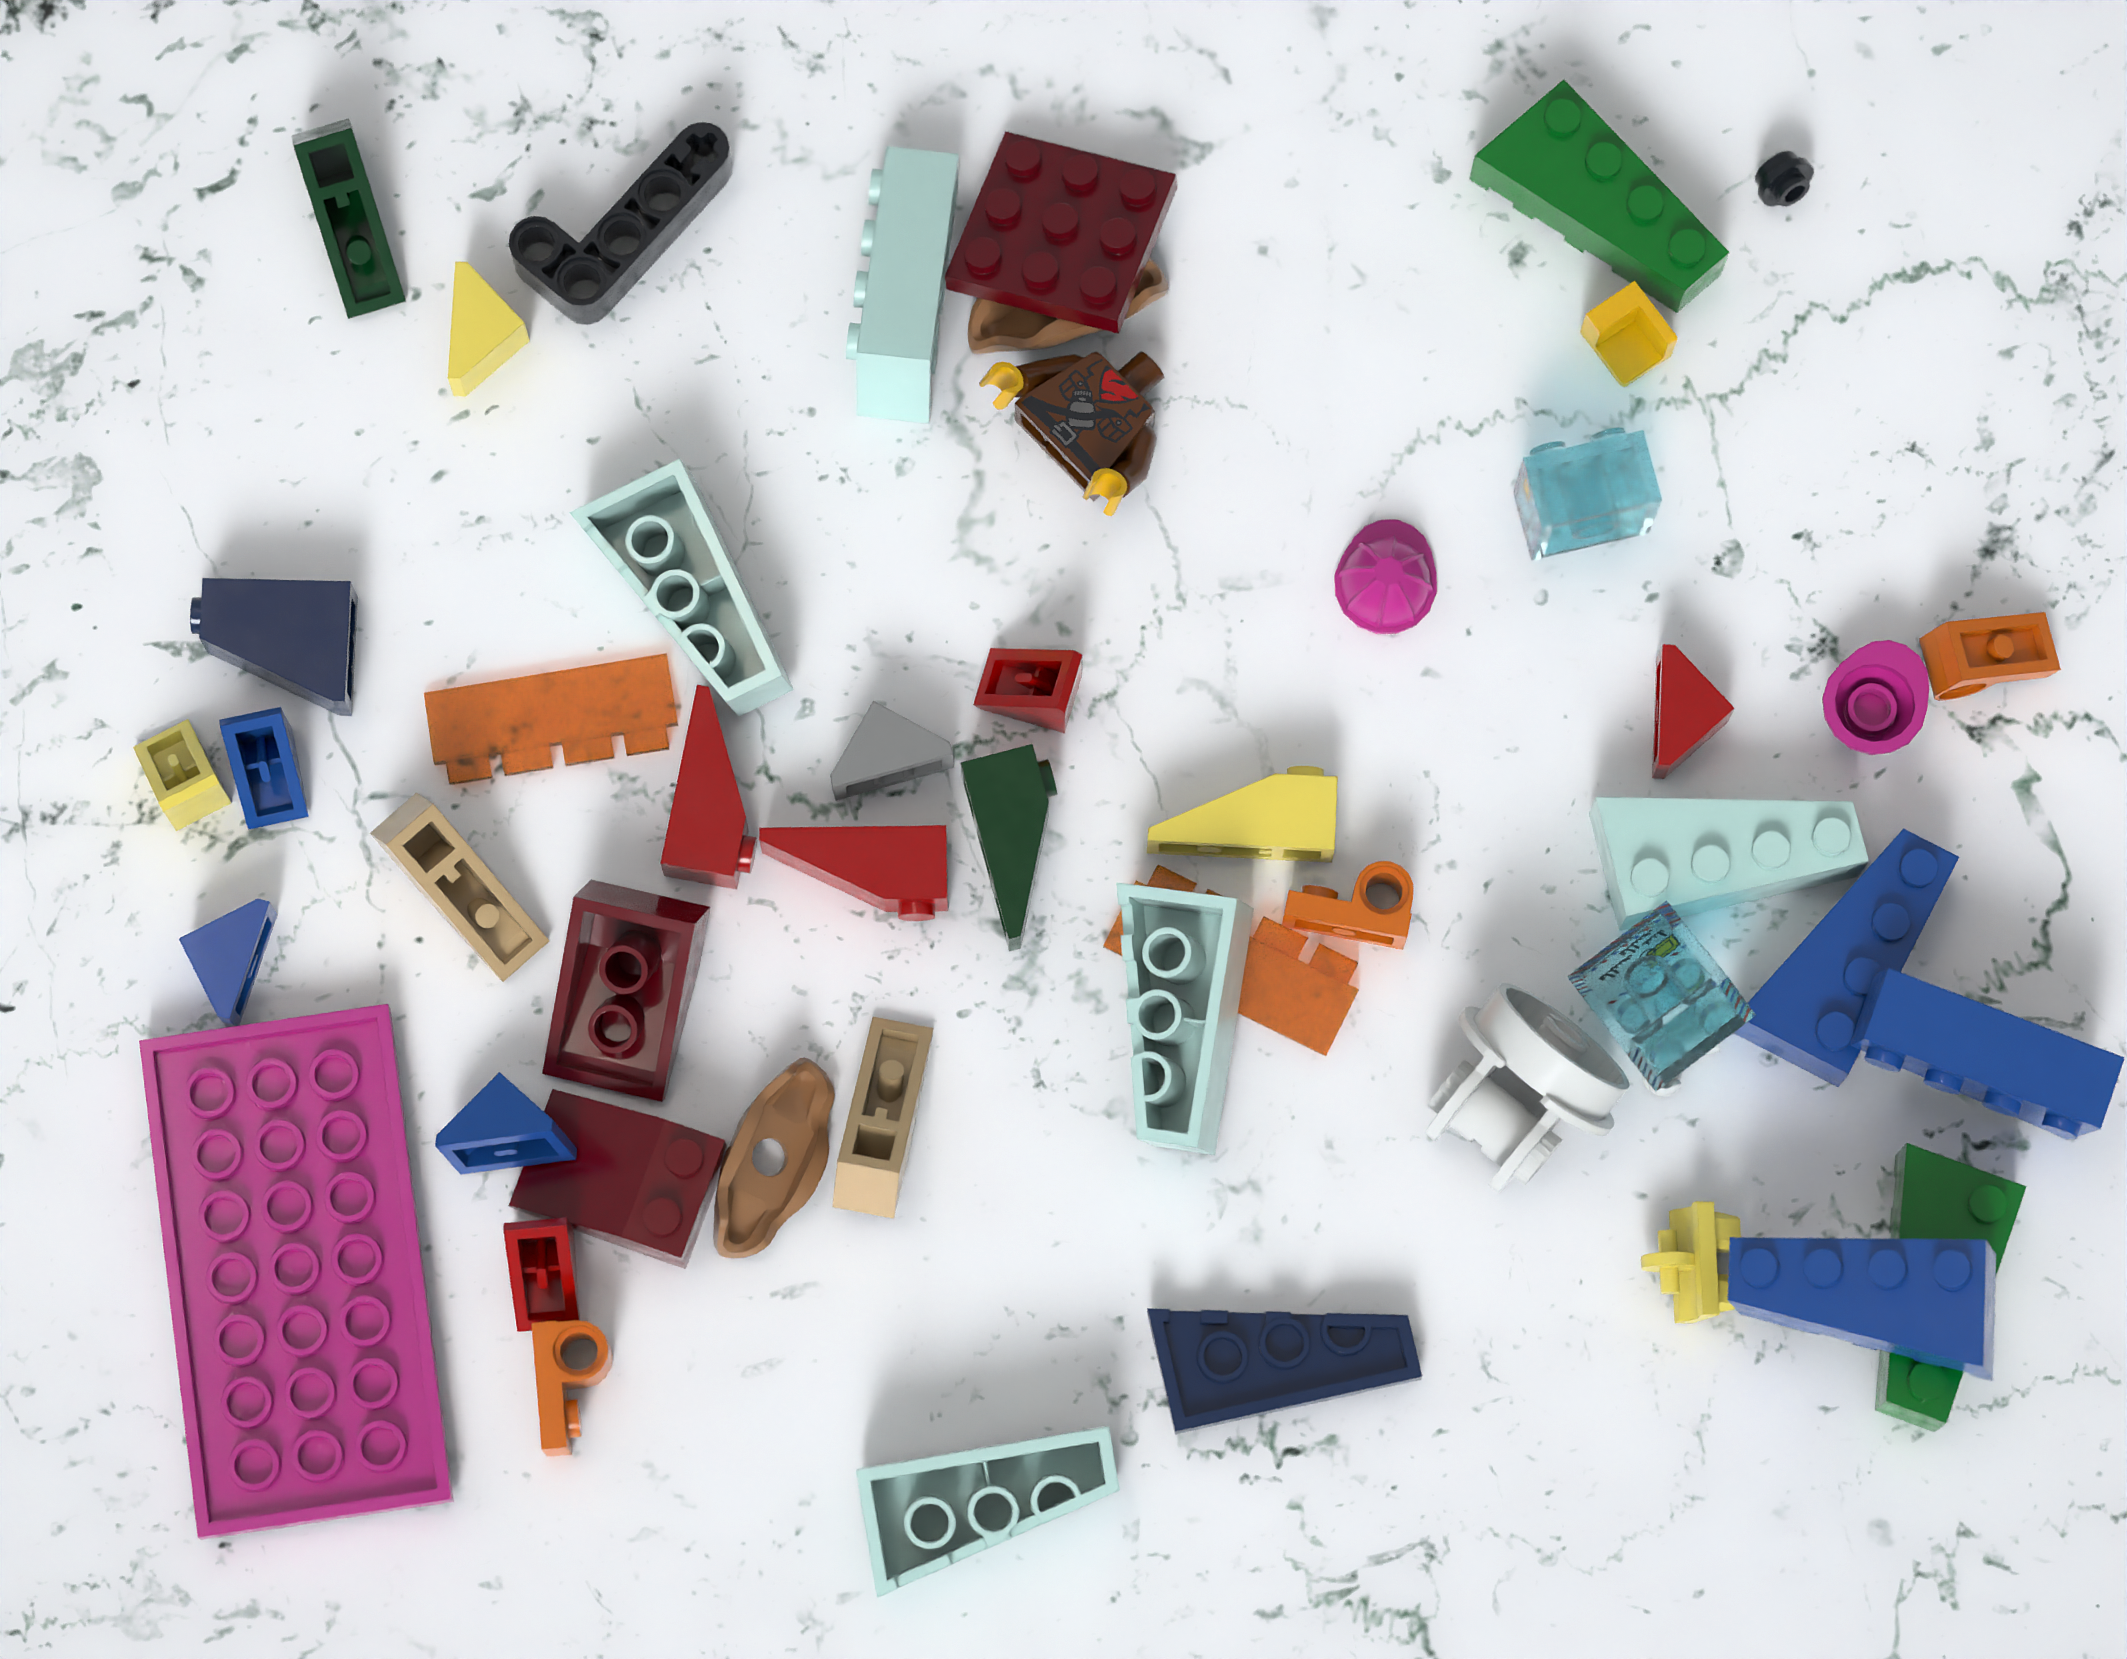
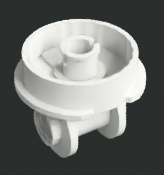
M1508 983L1500 984L1482 1008L1468 1006L1463 1010L1458 1018L1459 1024L1465 1035L1484 1058L1476 1068L1464 1060L1438 1089L1428 1103V1106L1437 1115L1428 1126L1425 1134L1436 1141L1451 1126L1469 1142L1475 1140L1482 1146L1480 1151L1501 1167L1488 1184L1494 1191L1499 1193L1513 1177L1524 1185L1534 1177L1563 1140L1552 1131L1560 1119L1597 1136H1606L1612 1130L1614 1119L1610 1111L1628 1090L1630 1083L1616 1061L1578 1025L1542 999ZM1506 1065L1523 1081L1544 1096L1540 1102L1548 1110L1541 1119L1490 1079L1497 1067L1501 1069Z

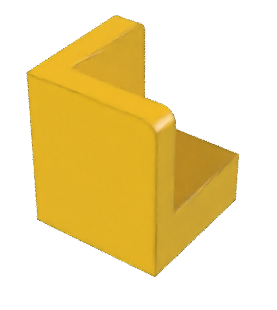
M1635 280L1587 312L1580 330L1581 335L1622 387H1627L1671 357L1678 339Z

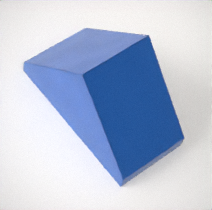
M277 707L220 719L221 733L248 830L309 817L293 731L282 708Z
M257 898L179 938L202 987L225 1027L239 1026L278 916L269 901Z
M500 1072L436 1135L435 1147L460 1175L576 1160L577 1155L576 1146L553 1119Z

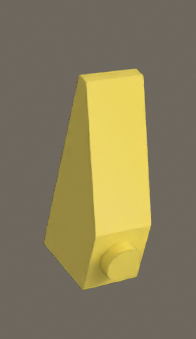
M1314 766L1287 768V774L1275 773L1149 827L1147 854L1332 863L1335 850L1338 776H1324V770Z

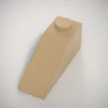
M417 792L370 832L372 837L407 878L502 982L549 942V939L438 808Z
M872 1017L837 1160L832 1207L894 1219L906 1170L934 1028Z

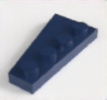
M1147 1308V1316L1174 1434L1421 1380L1423 1377L1408 1315L1326 1313L1321 1315L1266 1311L1265 1313L1228 1312V1310L1170 1311V1309Z

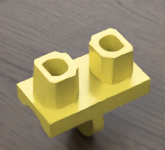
M1696 1201L1690 1207L1670 1210V1229L1657 1231L1659 1252L1642 1255L1641 1269L1647 1272H1660L1661 1294H1673L1674 1322L1692 1324L1718 1316L1722 1312L1734 1310L1735 1308L1728 1301V1274H1718L1717 1253H1729L1730 1237H1741L1740 1218L1734 1215L1714 1212V1202Z

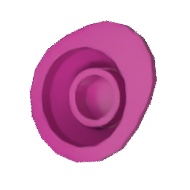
M1397 519L1378 520L1366 525L1352 539L1343 553L1334 575L1335 597L1343 614L1357 627L1375 634H1398L1415 627L1430 612L1437 594L1435 564L1432 551L1425 536L1413 525Z
M1891 640L1873 641L1857 649L1840 663L1831 674L1823 693L1824 719L1833 735L1848 748L1868 755L1889 754L1908 745L1921 730L1928 709L1929 679L1927 668L1920 656L1912 649Z

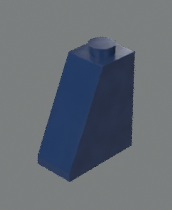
M202 578L201 597H193L191 600L190 628L192 634H199V639L208 654L339 716H352L358 596L351 581Z

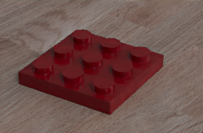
M1005 131L946 271V290L1119 334L1176 193L1177 176L1174 173Z

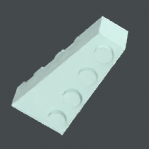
M887 146L883 170L872 169L869 205L878 206L876 221L866 219L864 221L861 256L870 257L868 272L857 271L853 307L863 308L861 323H849L846 343V359L856 360L857 416L929 424L931 374H935L938 354L937 344L940 317L937 315H942L946 285L945 274L947 271V265L944 262L949 261L958 192L959 154Z
M680 458L569 512L738 716L794 690L696 480Z
M1596 797L1589 812L1619 931L1631 929L1632 926L1637 924H1653L1859 877L1869 862L1853 801ZM1656 908H1673V910L1652 912ZM1675 913L1678 915V916H1675V917H1665V916H1664V915H1666V914H1675ZM1658 915L1655 919L1642 920L1646 916Z
M1116 882L1118 905L1121 906L1123 923L1121 948L1122 960L1126 962L1129 999H1126L1127 1023L1131 1025L1133 1056L1130 1059L1137 1139L1156 1147L1215 1155L1254 908L1238 898Z
M1103 1426L856 1469L876 1596L878 1598L924 1576H928L985 1549L1003 1543L1028 1530L1120 1491L1109 1427Z

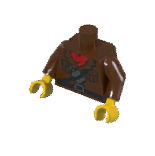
M1097 351L1090 353L1084 358L1077 354H1070L1032 361L1018 366L1002 361L995 363L979 382L980 387L991 384L1001 390L1000 394L993 401V406L998 410L1006 408L1014 397H1021L1015 402V422L1084 491L1082 497L1085 500L1090 498L1094 502L1101 495L1108 500L1103 511L1104 514L1108 516L1114 515L1122 498L1127 496L1148 477L1157 443V436L1153 429L1155 410L1143 396L1164 378V374L1154 360L1143 351L1137 353L1119 371Z

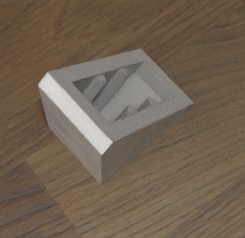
M873 701L830 775L835 801L954 768L953 751L950 742Z

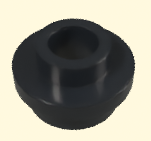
M1784 151L1774 155L1759 168L1755 175V182L1759 186V198L1766 206L1781 205L1786 207L1795 204L1809 191L1814 168L1806 158L1797 157L1793 151Z

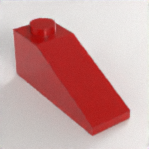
M697 684L660 864L665 877L737 889L740 872L749 874L752 872L757 848V837L748 836L749 828L710 688L709 686Z
M946 825L759 828V841L763 854L885 912H898V919L927 921L935 918V911H948Z

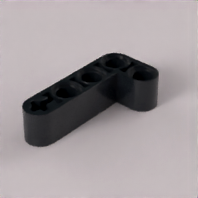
M698 122L686 127L580 243L546 217L532 216L521 220L514 226L509 237V248L516 273L528 286L568 319L578 324L587 325L599 322L609 314L727 184L732 175L733 165L726 134L721 128L712 123ZM713 152L715 156L713 162L705 159ZM695 154L704 157L694 165L693 156ZM690 176H691L692 186H690L689 183H688V181H687V179H688ZM664 192L672 193L680 199L677 205L665 211L656 210L649 205L654 196ZM630 236L640 242L638 247L629 254L620 255L609 250L611 243L618 237ZM542 242L554 247L550 256L544 260L531 261L523 256L526 249L534 243ZM581 280H592L599 285L597 292L589 298L578 299L568 293L572 285Z

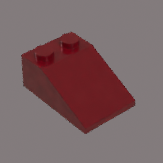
M591 879L573 897L542 1074L663 1102L700 967L711 907Z
M552 1089L544 1112L553 1119L576 1146V1160L523 1166L508 1206L541 1219L567 1217L575 1231L686 1269L718 1184L721 1164L728 1148L726 1141L664 1118Z

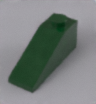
M350 118L291 135L296 157L348 319L406 302Z
M1033 744L961 762V778L1009 951L1021 949L1049 817V801L1047 797L1057 795L1050 762L1048 759L1037 761Z

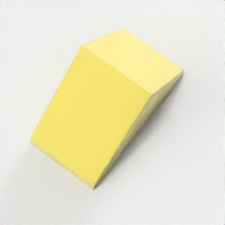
M455 262L448 381L453 396L466 397L530 340L525 322L468 262Z
M188 719L133 746L161 809L176 831L231 804Z

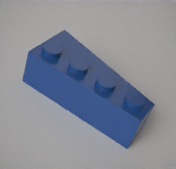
M1903 828L1741 1009L1727 1030L1839 1087L1850 1073L1861 1051L1850 1046L1873 976L1887 968L1899 972L1902 971L1959 856Z
M1887 968L1873 976L1850 1046L1866 1052L1864 1060L1874 1066L1893 1072H1900L1901 1068L1924 1077L1923 1083L1934 1089L1950 1094L1961 1093L1981 1102L1984 1107L1992 1111L2016 1117L2067 1140L2077 1139L2078 1136L2101 1129L2125 1057L1891 968Z
M1730 1237L1728 1301L1740 1315L1816 1335L1823 1334L1849 1341L1853 1345L1876 1351L1880 1349L1913 1358L1918 1362L1967 1372L1971 1376L1993 1381L1996 1254L1987 1240Z

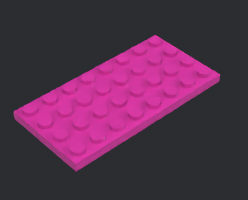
M382 1004L139 1040L197 1537L204 1540L454 1502L390 1006Z

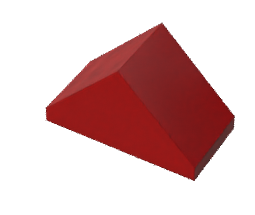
M1662 644L1656 658L1652 779H1665L1728 723L1735 709L1678 647L1671 644Z
M990 648L973 705L984 711L1065 733L1082 678L1083 655L1075 650Z
M567 1217L503 1223L517 1332L532 1331L531 1323L580 1321L574 1230Z

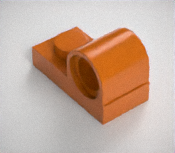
M2045 612L1949 621L1936 627L1919 639L1933 696L1938 701L1969 696L1985 690L1996 683L2047 678L2061 670Z
M1377 861L1368 865L1359 873L1351 902L1339 900V893L1337 891L1322 886L1304 885L1301 892L1288 891L1282 927L1400 950L1404 949L1412 915L1410 912L1414 892L1411 877L1402 866L1391 861ZM1377 883L1387 884L1396 890L1399 902L1389 909L1377 908L1368 901L1366 890Z
M587 1321L531 1323L541 1450L546 1457L571 1455V1438L582 1437L579 1400H568L567 1390L588 1388L604 1380L612 1368V1350L602 1331ZM580 1339L594 1342L597 1345L598 1352L597 1358L591 1366L582 1370H574L565 1365L564 1354L572 1342Z

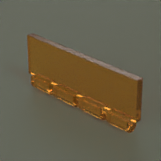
M667 653L424 693L433 762L435 766L446 764L449 785L493 779L490 757L501 755L505 776L554 769L551 747L562 745L566 767L615 759L612 737L620 735L624 737L627 757L670 750L666 728L678 726Z
M1158 864L1147 885L1137 880L1134 885L1194 892L1197 883ZM1207 889L1205 893L1209 895L1222 896L1210 889ZM1120 911L1103 945V948L1121 957V935H1123L1122 911ZM1263 916L1253 937H1249L1237 1014L1326 1057L1359 991L1358 988L1349 985L1359 962L1319 943L1310 963H1304L1298 959L1308 941V937Z

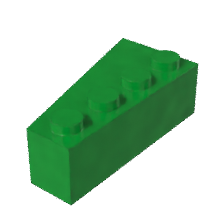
M1564 79L1474 156L1469 180L1486 191L1489 188L1512 202V207L1531 220L1537 218L1565 236V242L1582 253L1586 250L1612 267V272L1629 283L1635 280L1643 292L1676 313L1722 274L1729 251Z
M1906 1143L1895 1155V1188L1890 1216V1239L1987 1240L1996 1254L1997 1276L2027 1186ZM1880 1350L1875 1411L1936 1432L1947 1423L1964 1372L1944 1366H1933L1915 1361L1910 1357Z

